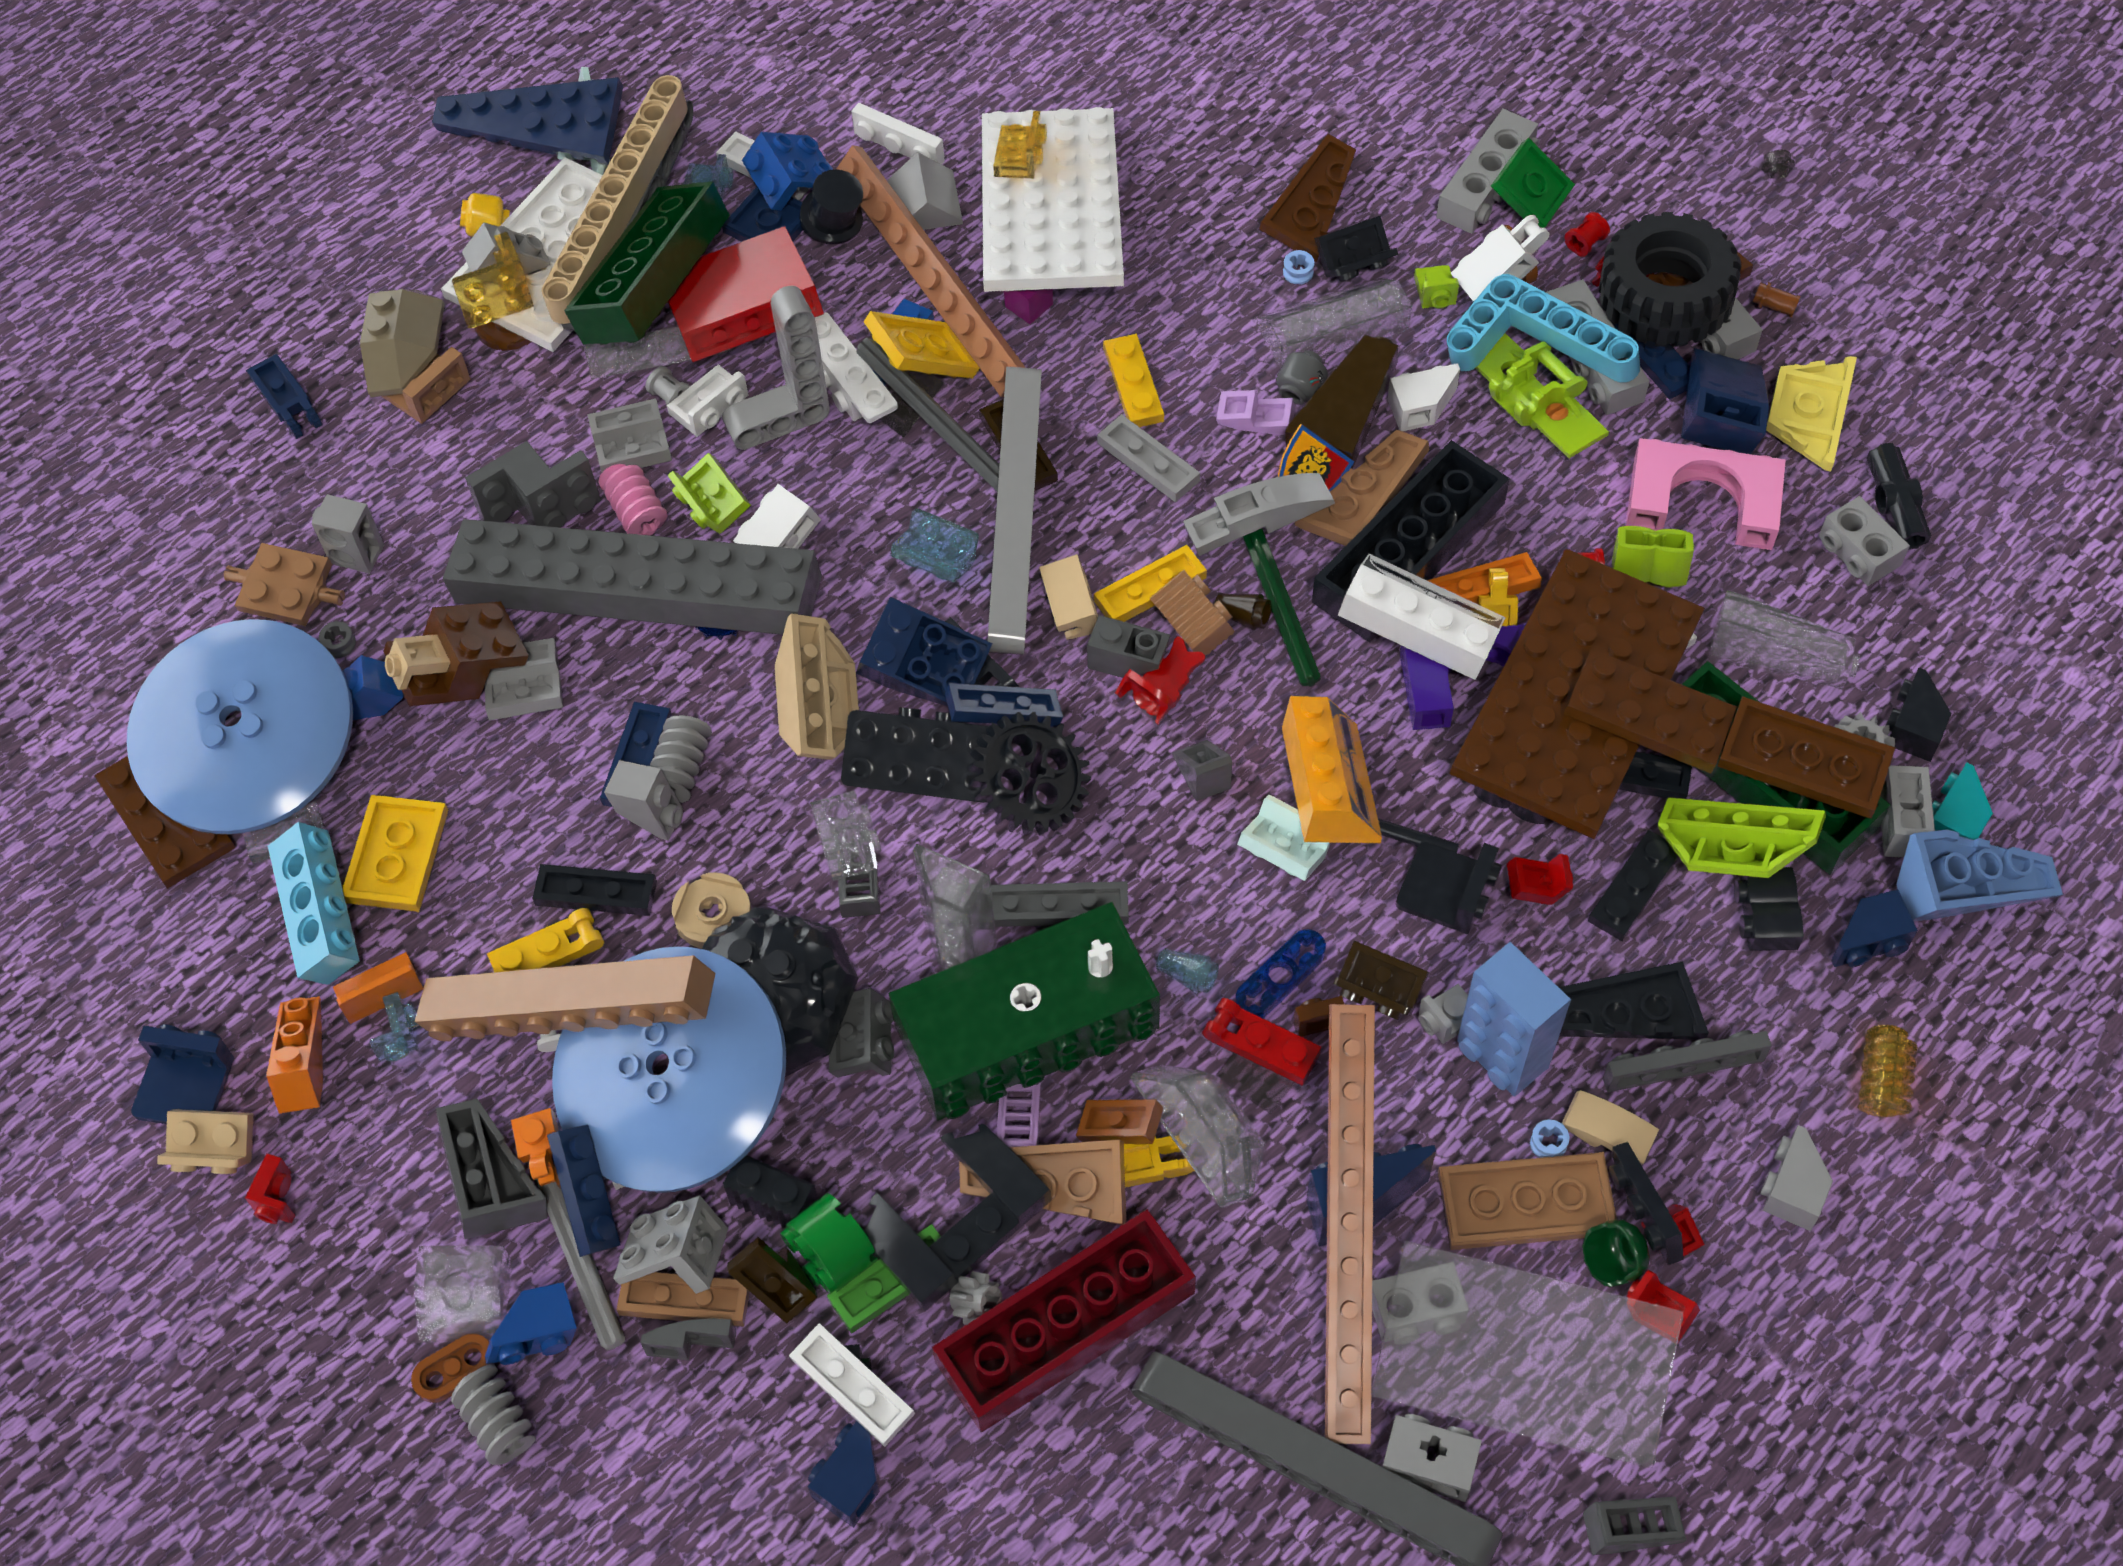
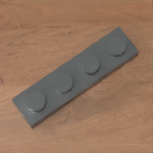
M1128 881L971 885V928L1051 926L1110 902H1113L1123 923L1129 924Z
M1745 1030L1731 1035L1728 1039L1713 1041L1711 1038H1704L1693 1042L1690 1046L1674 1049L1673 1046H1663L1653 1050L1650 1054L1635 1057L1634 1054H1623L1608 1062L1603 1075V1081L1607 1092L1764 1062L1772 1044L1767 1031L1752 1033L1750 1030Z

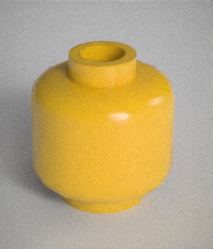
M472 193L468 200H462L460 227H465L466 234L473 237L483 222L499 227L509 217L510 210L503 209V200L499 196Z

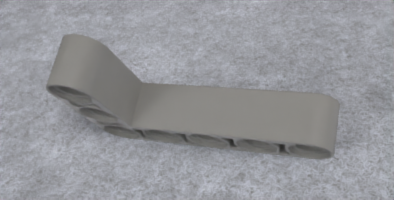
M796 286L783 287L774 293L771 298V308L785 385L734 403L722 414V420L738 449L746 450L823 421L829 414L830 407L815 317L800 288Z

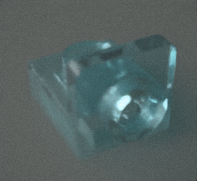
M719 154L715 166L689 163L683 184L713 181L723 200L726 188L732 187L733 169L728 167L726 155Z

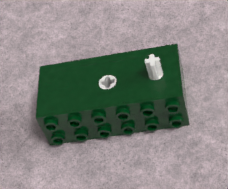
M1113 902L888 993L895 1028L937 1121L946 1117L948 1119L959 1118L965 1115L970 1107L982 1102L986 1104L999 1101V1098L1007 1095L1006 1088L1017 1084H1021L1023 1088L1037 1085L1044 1080L1046 1075L1058 1070L1062 1073L1074 1070L1082 1063V1060L1094 1055L1098 1057L1110 1055L1118 1049L1120 1044L1132 1039L1135 1042L1146 1040L1155 1033L1156 1029H1159L1160 994Z

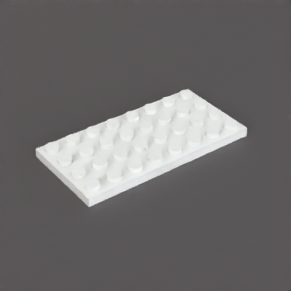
M1094 107L1081 110L1059 109L1056 111L1027 110L1025 112L1005 113L996 111L982 113L984 292L1124 286L1113 108Z

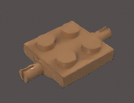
M261 543L249 569L246 570L228 565L226 567L227 571H224V579L226 581L242 583V589L235 602V607L238 611L306 626L312 612L321 601L341 606L343 604L342 600L344 601L345 592L343 590L326 587V579L333 564L328 557Z

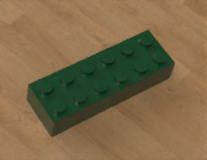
M713 181L663 186L655 190L564 310L583 345H606L614 342L634 343L645 336L647 329L655 318L661 314L665 304L676 293V289L684 278L690 274L694 264L706 252L707 246L721 231V227L730 216Z
M1709 661L1681 684L1734 705L1737 709L1742 696L1758 701ZM1736 709L1712 773L1699 770L1741 804L1824 810L1826 818L1818 841L1803 854L1831 875L1880 828L1891 805L1882 797H1879L1876 810L1870 819L1718 767V762L1737 712Z

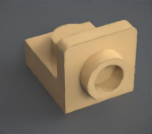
M437 634L395 638L390 653L385 658L386 672L389 677L393 678L398 690L407 689L411 676L447 672L450 665V660Z

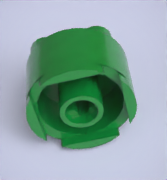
M826 1193L788 1222L786 1229L780 1233V1236L793 1253L799 1251L807 1263L802 1268L814 1285L817 1287L822 1285L831 1294L845 1287L877 1262L878 1258L872 1255L875 1249L857 1221L850 1213L847 1216L844 1214L840 1215L835 1208L841 1203L833 1195Z

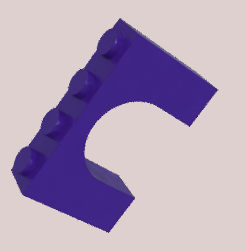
M1526 623L1502 626L1485 661H1491L1504 667ZM1401 645L1400 659L1412 729L1422 730L1450 727L1454 706L1448 675L1453 669Z

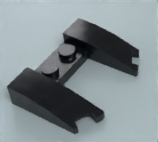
M985 1124L978 1125L980 1132L959 1138H954L953 1132H950L940 1137L946 1147L990 1195L930 1247L877 1192L872 1196L869 1203L870 1207L875 1208L866 1230L863 1229L875 1249L873 1254L924 1311L928 1310L959 1282L960 1276L965 1277L1052 1201L1050 1189Z

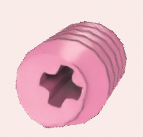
M615 464L604 469L598 483L604 491L606 499L610 502L611 508L615 511L618 520L621 521L623 529L627 534L652 536L666 522L668 515L666 509L662 507L660 499L656 497L655 490L650 486L648 478L644 476L642 468L638 465L626 466L625 464Z

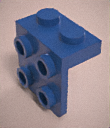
M761 131L743 157V164L771 210L782 211L798 187L813 188L814 181L818 175L824 171L833 170L818 148V143L808 135Z

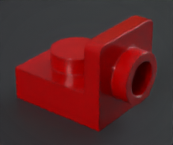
M266 1153L245 1199L255 1211L253 1215L256 1218L270 1224H277L278 1220L292 1223L295 1214L287 1203L278 1200L285 1197L289 1191L292 1180L291 1171L282 1158Z

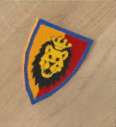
M1300 424L1282 456L1278 477L1302 473H1320L1330 492L1342 481L1341 477L1349 471L1354 461Z

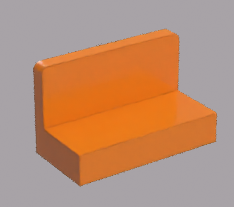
M405 952L333 986V989L337 996L336 1000L348 1022L352 1024L423 990V986L408 954Z

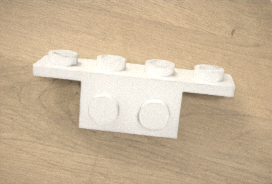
M826 312L815 317L826 388H829L832 392V398L841 413L846 411L853 421L863 417L867 423H872L897 410V401L870 366L857 354L856 348L832 317Z

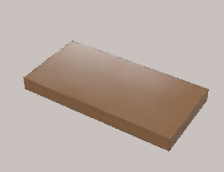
M1604 1152L1441 1166L1438 1169L1450 1250L1585 1238L1586 1232L1591 1227L1606 1221L1617 1220Z

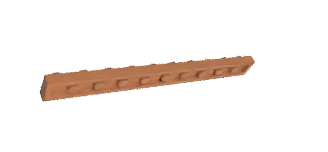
M852 145L836 169L849 172L859 180L863 188V199L860 206L977 363L1000 397H1004L1006 366L1026 367L864 149Z
M1329 1005L1325 1438L1337 1444H1371L1375 1005Z

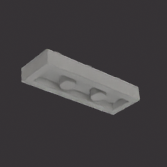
M1122 414L1097 435V444L1175 503L1200 482L1199 471Z

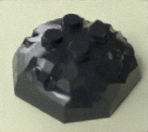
M763 905L754 907L743 915L732 917L728 923L715 928L707 938L702 949L719 954L746 970L758 981L775 1006L785 1037V1077L830 1055L859 979L837 930L833 927Z

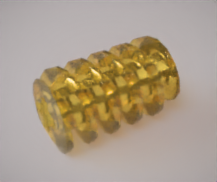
M1878 1025L1867 1029L1865 1033L1866 1044L1863 1048L1865 1058L1861 1066L1863 1073L1860 1077L1861 1088L1858 1093L1860 1102L1857 1108L1868 1115L1893 1117L1906 1115L1912 1111V1105L1907 1100L1913 1097L1914 1091L1908 1085L1913 1084L1915 1075L1909 1070L1917 1066V1061L1912 1055L1918 1052V1045L1912 1040L1907 1039L1909 1035L1904 1029L1894 1025Z

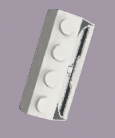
M1368 554L1360 565L1338 613V616L1474 680H1476L1505 620V617L1371 554Z

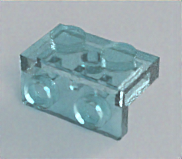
M916 508L911 513L909 529L892 543L890 556L903 561L908 566L918 567L935 574L940 579L955 583L974 563L979 534Z

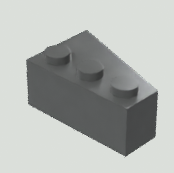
M473 1099L436 1108L440 1137L464 1239L547 1219L546 1198L540 1189H537L520 1160L516 1159L505 1143L503 1135L479 1100Z

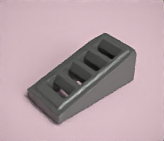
M876 843L837 846L839 907L842 918L881 914ZM868 854V859L846 861V856ZM869 866V870L847 872V868ZM869 878V882L853 884L847 883V880ZM870 890V894L848 896V892Z
M1676 1497L1594 1502L1583 1512L1593 1555L1684 1543L1687 1540ZM1661 1510L1666 1532L1659 1531L1655 1511ZM1638 1513H1643L1648 1533L1643 1534ZM1625 1515L1630 1535H1624L1620 1516Z

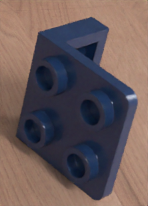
M162 1024L159 1028L143 1026L138 1041L151 1057L131 1109L132 1115L137 1120L167 1124V1111L173 1109L216 1111L235 1058L222 1041V1038L210 1031L201 1030L197 1034L187 1033L167 1024Z

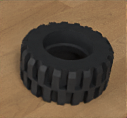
M1663 212L1661 216H1655L1654 213L1644 215L1639 222L1635 219L1626 224L1624 229L1617 231L1606 247L1599 284L1601 307L1606 311V316L1613 324H1619L1618 329L1626 335L1630 333L1635 335L1637 341L1645 344L1647 341L1656 342L1655 346L1666 347L1667 344L1675 343V347L1687 345L1688 341L1691 340L1694 343L1707 338V334L1712 335L1717 332L1731 315L1741 275V260L1737 255L1735 245L1731 240L1727 241L1728 236L1720 228L1714 229L1711 222L1703 218L1700 221L1693 219V215L1683 213V216L1673 215V212ZM1659 272L1673 273L1687 278L1693 284L1667 286L1652 281L1646 275Z

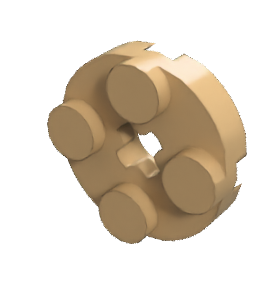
M713 872L700 875L701 879L691 884L688 881L676 893L672 903V915L679 936L690 945L702 949L707 938L715 928L728 923L732 917L743 915L752 910L749 897L740 882L727 874ZM713 904H717L721 913L713 918H707L706 914L702 912L703 909H710Z

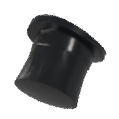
M838 169L827 170L818 175L813 184V191L805 197L800 208V224L808 236L821 243L840 244L850 241L859 233L863 225L862 210L859 206L863 199V188L859 180L849 172Z

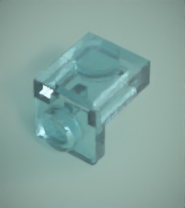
M396 992L382 997L392 1032L370 1039L371 1048L380 1062L385 1060H401L409 1052L419 1049L413 1028L419 1026L414 1022L416 1018L415 1009L412 1003L405 1005L399 993Z

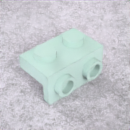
M1268 795L1263 800L1259 815L1241 832L1237 845L1247 849L1255 856L1284 869L1288 874L1305 881L1325 859L1330 843L1304 842L1298 809L1272 795Z

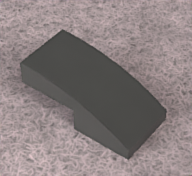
M708 1318L686 1320L651 1330L642 1335L640 1343L647 1356L689 1361L692 1344L733 1349L736 1330L731 1319Z

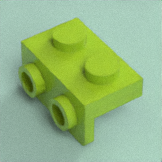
M707 453L683 477L675 471L668 474V477L675 485L672 492L685 505L689 504L693 510L689 513L691 518L702 529L708 526L720 534L751 506L716 457L710 453Z

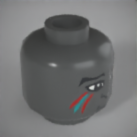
M1310 350L1289 354L1276 377L1279 394L1283 398H1293L1294 404L1297 405L1308 402L1328 376L1327 369L1322 363V358Z

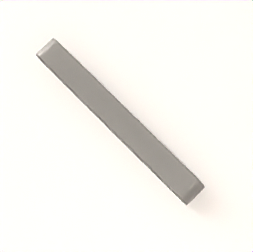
M1006 366L987 639L988 642L993 643L989 651L992 653L1024 655L1042 369Z

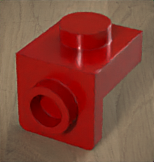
M1558 854L1548 863L1514 857L1507 863L1512 899L1553 905L1573 889V874L1570 869L1569 857L1566 854Z
M1650 1270L1646 1271L1642 1279H1637L1632 1283L1626 1297V1305L1634 1321L1676 1345L1700 1311L1696 1302L1661 1284L1657 1274Z

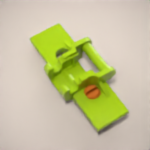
M1504 333L1482 362L1475 368L1490 382V396L1521 426H1530L1533 430L1538 428L1569 459L1608 436L1609 431L1575 399L1586 389L1588 381L1583 376H1576L1551 352V346L1545 341L1523 350ZM1538 363L1544 364L1563 384L1552 381L1543 386L1534 376L1537 373ZM1506 368H1509L1506 371L1507 375H1505L1502 371Z

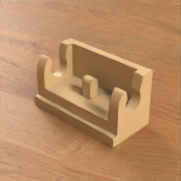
M1076 554L1039 567L1058 631H1066L1065 637L1067 640L1092 634L1098 619V613L1078 555Z

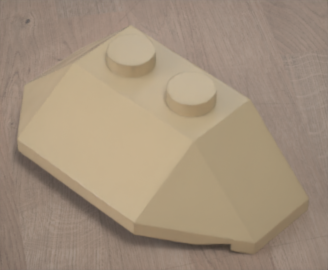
M790 614L787 618L775 662L779 735L797 756L833 760L845 747L849 713L853 710H859L855 663L841 641L829 630L831 626L825 618Z

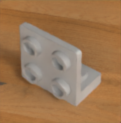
M700 1195L683 1202L677 1201L669 1207L654 1213L643 1214L636 1218L630 1226V1232L623 1252L619 1257V1263L613 1279L621 1285L672 1266L678 1276L696 1294L708 1290L712 1283L728 1227Z

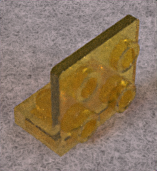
M507 232L494 236L498 250L492 252L496 264L452 279L459 305L469 329L534 307L520 259Z

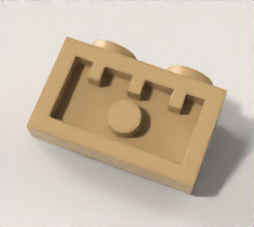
M180 1109L167 1111L166 1152L157 1156V1164L171 1165V1171L193 1172L197 1170V1166L211 1167V1173L214 1174L236 1173L238 1167L248 1164L252 1160L253 1113Z

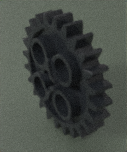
M1017 712L1011 717V720L1005 715L997 722L998 725L992 723L985 730L987 735L982 734L976 740L980 747H975L970 752V756L977 761L968 766V771L976 773L978 776L969 782V786L980 787L981 792L974 799L975 801L986 799L988 805L983 813L987 814L993 810L997 812L996 825L1005 819L1008 820L1009 832H1013L1019 825H1022L1024 836L1029 835L1034 830V827L1039 836L1046 833L1049 827L1053 831H1057L1063 826L1062 822L1067 824L1075 818L1073 812H1078L1084 807L1080 799H1084L1089 795V791L1082 786L1091 780V776L1083 774L1082 770L1090 765V762L1079 760L1078 755L1084 751V747L1073 748L1071 743L1076 735L1073 733L1064 737L1062 735L1063 723L1059 724L1056 728L1050 727L1051 716L1047 715L1039 723L1036 712L1029 714L1026 720H1024L1021 712ZM1012 743H1015L1021 747L1023 751V756H1020L1013 751L1011 746ZM1037 744H1039L1040 751L1038 756L1035 758ZM1047 757L1052 758L1057 763L1058 770L1049 766ZM1033 762L1031 769H1027V767ZM1001 777L1010 780L1013 791L1004 787ZM1029 777L1033 778V780L1027 784ZM1024 790L1023 804H1022V803L1019 802V798H1020L1021 792ZM1036 791L1045 794L1048 804L1040 802Z

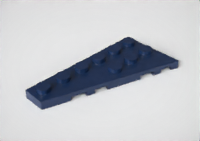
M619 77L440 96L437 98L432 123L438 131L465 137L479 135L484 136L490 142L498 143L499 140L509 141L515 147L550 154L564 152L571 154L575 159L584 160L585 157L596 159L600 164L609 165L623 84Z

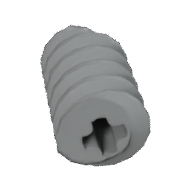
M679 715L666 719L663 725L664 731L659 737V745L655 749V757L652 759L650 766L661 768L677 799L683 803L689 801L691 797L688 789H692L695 785L693 776H696L700 770L697 763H701L704 758L701 751L707 748L708 741L706 738L711 736L712 730L706 722L698 718Z
M488 1364L468 1374L458 1383L452 1393L451 1402L456 1409H460L459 1415L464 1422L468 1423V1430L472 1436L477 1437L476 1443L479 1448L486 1451L485 1458L489 1464L500 1465L513 1460L525 1452L536 1441V1437L533 1435L524 1437L532 1424L529 1419L515 1422L522 1415L523 1410L520 1405L507 1408L515 1397L511 1391L499 1394L504 1389L506 1382L503 1378L491 1380L496 1375L498 1369L494 1364Z

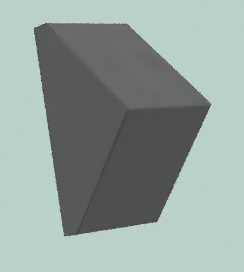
M1204 740L1172 752L1195 801L1231 789V756L1210 741Z

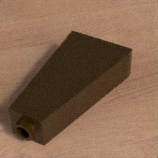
M1365 334L1288 424L1285 430L1286 447L1299 425L1302 424L1352 459L1354 463L1351 469H1353L1386 392L1390 378L1398 363V345L1385 337H1372Z

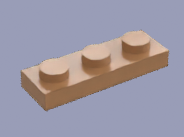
M654 1272L621 1284L616 1310L619 1316L674 1321L708 1318L731 1319L734 1326L744 1327L750 1291L736 1279L713 1277L710 1289L696 1294L678 1274Z

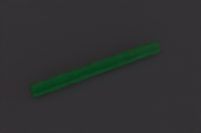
M1263 528L1243 536V540L1265 596L1271 600L1272 614L1299 683L1302 686H1315V683L1321 680V674Z

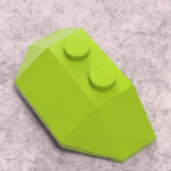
M1668 798L1658 821V828L1689 871L1769 878L1817 843L1826 814L1824 810Z

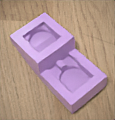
M1256 390L1221 391L1216 420L1220 425L1237 430L1285 435L1288 424L1294 418L1295 404L1293 398L1258 399Z

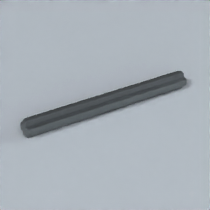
M867 337L857 346V354L998 492L999 463L905 371H900L893 367L885 351L872 338Z

